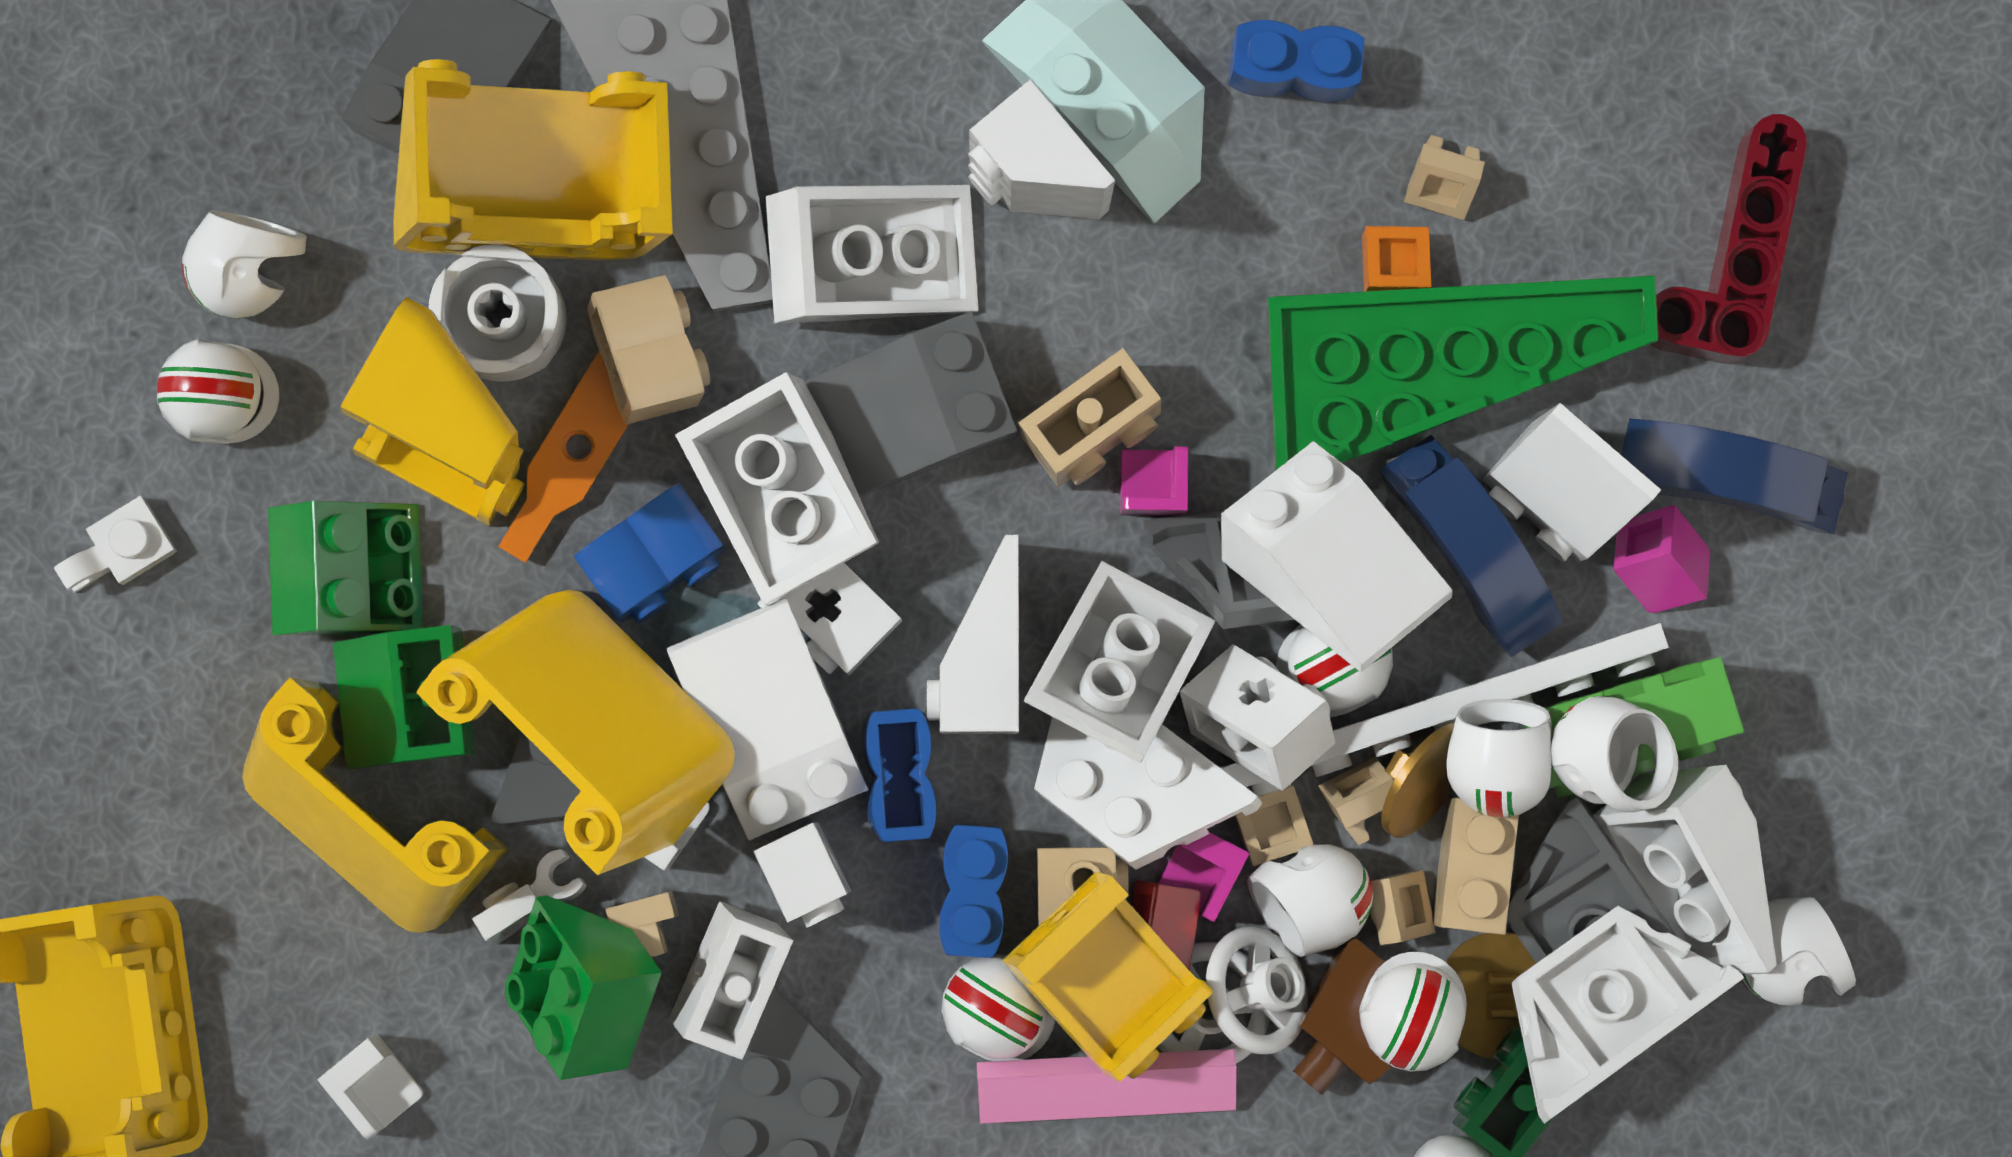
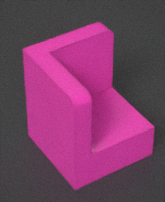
M1175 446L1173 450H1121L1120 515L1182 516L1187 512L1188 446Z
M1676 505L1634 516L1617 532L1613 570L1647 612L1657 613L1707 599L1710 550Z
M1210 833L1188 845H1177L1158 883L1199 891L1201 895L1199 915L1214 922L1250 853Z

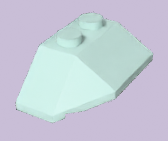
M1025 0L982 40V43L1022 85L1029 80L1034 83L1115 179V184L1153 224L1162 218L1200 182L1205 87L1123 0Z

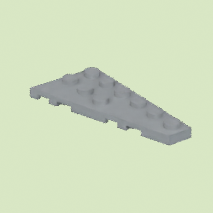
M551 0L596 87L607 83V76L609 74L623 71L643 73L646 75V81L667 83L673 235L713 312L773 303L771 267L728 0Z

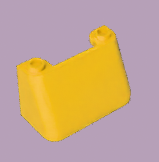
M434 59L418 63V67H413L405 76L393 218L394 248L414 253L461 255L478 246L504 245L521 250L532 258L574 260L635 259L645 255L673 234L667 83L646 81V75L643 73L623 71L609 74L607 76V83L597 86L591 92L471 85V76L465 72L458 71L456 62Z
M408 297L404 298L390 318L340 406L343 414L364 425L369 424L362 438H358L353 447V452L360 458L490 526L497 512L506 517L509 515L525 484L516 479L520 467L519 459L523 453V449L519 447L518 431L434 312Z
M568 589L545 595L444 659L431 671L416 692L439 716L448 722L457 724L478 719L493 703L581 791L565 814L564 832L567 842L573 851L597 875L674 845L729 776L734 766L735 752L733 744L724 729L592 599L576 590Z
M289 677L269 700L261 713L244 764L242 778L245 790L255 802L398 926L407 931L418 933L437 929L449 919L509 848L487 828H481L473 835L465 827L450 821H437L427 824L406 844L324 773L327 767L344 749L335 738L332 727L333 715L339 706V700L318 682Z
M155 895L0 919V984L15 983L33 1109L12 1116L5 1125L1 1138L3 1157H173L198 1149L205 1140L208 1130V1113L182 928L178 912L172 902L163 896Z

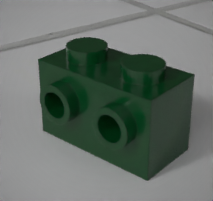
M1515 1025L1505 1034L1493 1051L1492 1056L1498 1060V1063L1485 1080L1482 1081L1478 1077H1474L1462 1090L1453 1105V1108L1459 1114L1452 1121V1124L1495 1157H1524L1552 1120L1550 1119L1544 1124L1538 1116L1522 1032Z

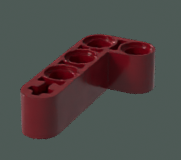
M1785 114L1766 116L1742 136L1735 158L1709 290L1706 292L1687 287H1670L1659 292L1656 295L1658 341L1650 344V346L1662 351L1718 363L1734 364L1756 353L1765 344L1769 334L1807 148V137L1803 127L1794 118ZM1769 135L1775 137V147L1784 150V152L1771 162L1767 176H1757L1767 167L1770 153L1769 148L1765 145H1760V142ZM1748 195L1762 196L1770 203L1772 208L1770 223L1760 224L1748 215L1746 211ZM1736 256L1749 257L1758 265L1760 279L1756 286L1745 285L1735 277L1733 261ZM1661 304L1675 305L1683 312L1685 328L1682 334H1671L1660 326L1658 309ZM1724 317L1736 318L1745 325L1747 341L1743 348L1732 347L1723 340L1720 333V324Z

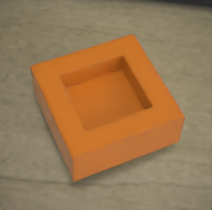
M1365 227L1362 233L1364 292L1431 288L1429 227Z

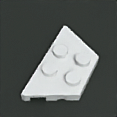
M1052 717L1034 787L1041 797L1135 870L1163 857L1171 847L1181 844L1188 845L1210 834L1208 828L1240 812L1247 816L1257 811L1263 804L1257 795L1162 724L1142 763H1139Z
M1617 906L1518 976L1512 982V988L1538 1116L1544 1124L1740 982L1744 977L1739 970L1728 964L1723 968L1690 951L1691 944L1670 933H1660L1653 930L1646 920Z

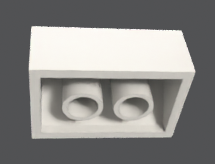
M1031 80L1026 82L969 130L970 152L968 156L970 164L968 167L972 173L968 177L990 205L993 206L997 201L1001 200L1011 212L1100 219L1109 212L1115 179Z

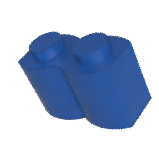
M1255 20L1237 26L1232 40L1228 85L1239 92L1258 97L1277 96L1292 91L1302 98L1315 102L1331 103L1349 99L1354 96L1361 83L1365 38L1352 30L1338 26H1318L1300 32L1288 24L1273 20Z
M680 483L652 499L626 520L596 538L573 557L616 618L622 623L633 617L635 622L640 624L658 613L669 603L663 594L673 586L685 580L689 587H693L716 572L721 567L716 557L723 553L725 548Z
M919 708L872 712L865 721L862 733L864 760L868 770L874 777L867 796V815L872 832L880 842L930 838L936 820V800L931 783L924 774L931 755V735L928 723Z
M955 825L948 836L943 864L946 881L951 890L944 900L939 919L940 940L946 955L992 958L999 947L1004 920L1002 905L997 891L1004 880L1008 863L1007 844L1004 834L999 827Z

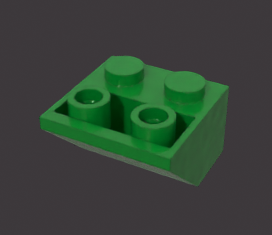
M307 501L268 507L272 635L386 633L423 628L419 504Z
M453 625L380 633L333 643L346 770L475 755L472 721L461 724L448 722L439 716L416 693L431 671L440 662L464 647L462 628Z
M545 895L535 898L527 925L521 933V944L511 974L506 979L504 994L506 995L509 1007L518 1014L533 1037L538 1052L545 1056L558 1078L565 1080L628 1069L662 972L632 929Z

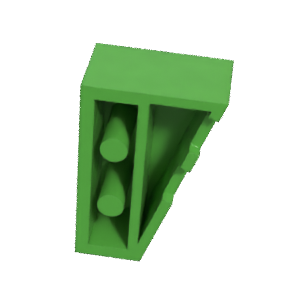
M1721 657L1696 661L1544 707L1550 714L1554 732L1556 724L1570 707L1590 697L1606 696L1628 701L1654 713L1664 722L1674 740L1679 761L1716 751L1715 740L1744 732ZM1517 723L1519 730L1531 728L1526 725ZM1640 744L1638 747L1636 768L1633 776L1655 769L1653 761L1655 753L1646 744ZM1551 765L1549 788H1555L1557 798L1574 794L1561 781Z

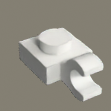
M139 496L86 528L95 546L67 558L56 565L54 569L66 589H72L76 593L110 571L118 583L125 585L178 551L146 499Z
M558 849L546 854L538 864L536 879L532 885L526 884L519 889L516 882H513L498 889L483 900L482 903L486 910L472 918L485 941L499 944L523 929L527 925L536 897L548 895L563 901L573 899L585 890L587 885L579 877L565 886H558L554 882V869L570 858L566 851Z

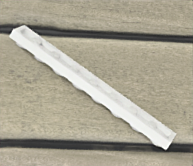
M1661 623L1333 730L1335 744L1311 765L1315 776L1318 777L1351 766L1352 762L1349 753L1372 745L1376 757L1412 746L1413 743L1409 733L1430 726H1434L1436 731L1445 725L1455 724L1459 709L1472 702L1510 699L1533 703L1530 693L1551 686H1555L1558 697L1594 686L1591 673L1615 666L1618 677L1654 666L1655 663L1651 653L1669 648ZM1237 762L1221 767L1222 770L1243 786H1252L1253 792L1257 796L1279 790Z

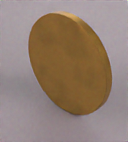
M1454 724L1445 725L1433 732L1409 755L1398 749L1385 769V772L1395 779L1383 805L1381 823L1383 829L1393 837L1404 838L1419 830L1437 813L1445 803L1446 798L1452 793L1453 789L1448 780L1446 764Z
M1506 932L1505 935L1493 933L1476 935L1460 944L1445 961L1460 978L1466 994V1017L1458 1044L1473 1054L1489 1059H1495L1492 1056L1493 1051L1513 1026L1516 1025L1521 1029L1512 982L1536 964L1518 936L1511 932Z

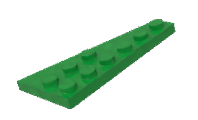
M1655 276L1268 297L1276 470L1279 469L1313 441L1343 464L1657 342Z

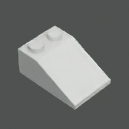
M970 185L794 187L766 196L774 323L833 322L978 311Z
M785 372L675 434L764 605L776 601L879 543L835 439L803 379Z
M1561 403L1533 421L1482 479L1492 488L1488 495L1499 510L1513 520H1517L1521 514L1541 530L1535 537L1539 544L1562 562H1565L1569 556L1576 562L1588 559L1661 491L1660 488Z
M1314 441L1221 513L1222 561L1360 672L1364 671L1452 598L1450 586L1363 480Z
M1018 535L1004 536L940 664V680H927L928 721H940L941 734H1018L1019 732Z
M1101 561L1029 689L1024 702L1142 763L1206 641L1215 620Z
M787 598L667 648L668 655L683 690L724 729L732 741L735 752L734 766L729 776L723 782V786L748 840L868 790L858 760Z
M1727 765L1678 770L1676 783L1671 794L1656 808L1630 813L1616 810L1605 804L1594 814L1600 826L1675 934L1681 940L1691 944L1690 951L1722 968L1728 964L1739 970L1741 974L1769 973L1777 966L1757 821L1743 796L1741 786L1733 778ZM1654 773L1639 774L1628 784L1623 792L1631 798L1639 796L1650 786Z

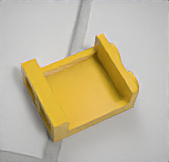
M1095 872L1002 962L1104 1075L1117 1081H1122L1126 1076L1134 1079L1144 1073L1159 1056V1051L1156 1047L1173 1031L1179 1034L1194 1025L1204 1014L1206 1007L1203 1002L1213 993V990L1205 981L1197 979L1126 901L1125 898L1128 894L1111 875Z

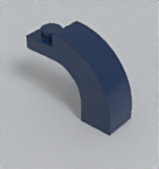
M1629 418L1621 456L1661 489L1657 495L1726 504L1762 513L1810 531L1828 534L1835 533L1839 511L1844 501V488L1848 472L1829 466V459L1778 443L1726 431L1672 422Z
M1429 435L1379 470L1387 487L1422 526L1451 566L1463 586L1479 621L1511 658L1564 622L1541 573L1502 512L1458 457L1453 460L1432 435Z

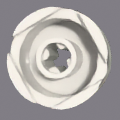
M483 245L474 247L461 254L462 256L455 260L447 269H444L435 280L430 294L429 309L434 312L480 378L498 382L515 381L544 369L558 351L566 330V306L557 284L537 261L523 251L513 247ZM503 300L504 304L512 311L511 318L502 319L500 327L495 328L485 317L486 311H495L498 307V301Z

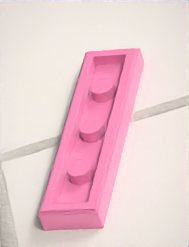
M1235 1049L1159 1053L1156 1061L1144 1073L1134 1079L1126 1076L1122 1081H1117L1104 1075L1088 1056L977 1062L980 1124L1236 1110Z

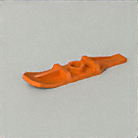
M598 352L527 467V500L498 545L499 548L524 563L529 559L554 517L584 500L629 424L625 425L617 407L607 368L600 352ZM575 435H584L591 442V451L583 459H575L568 454L567 443Z

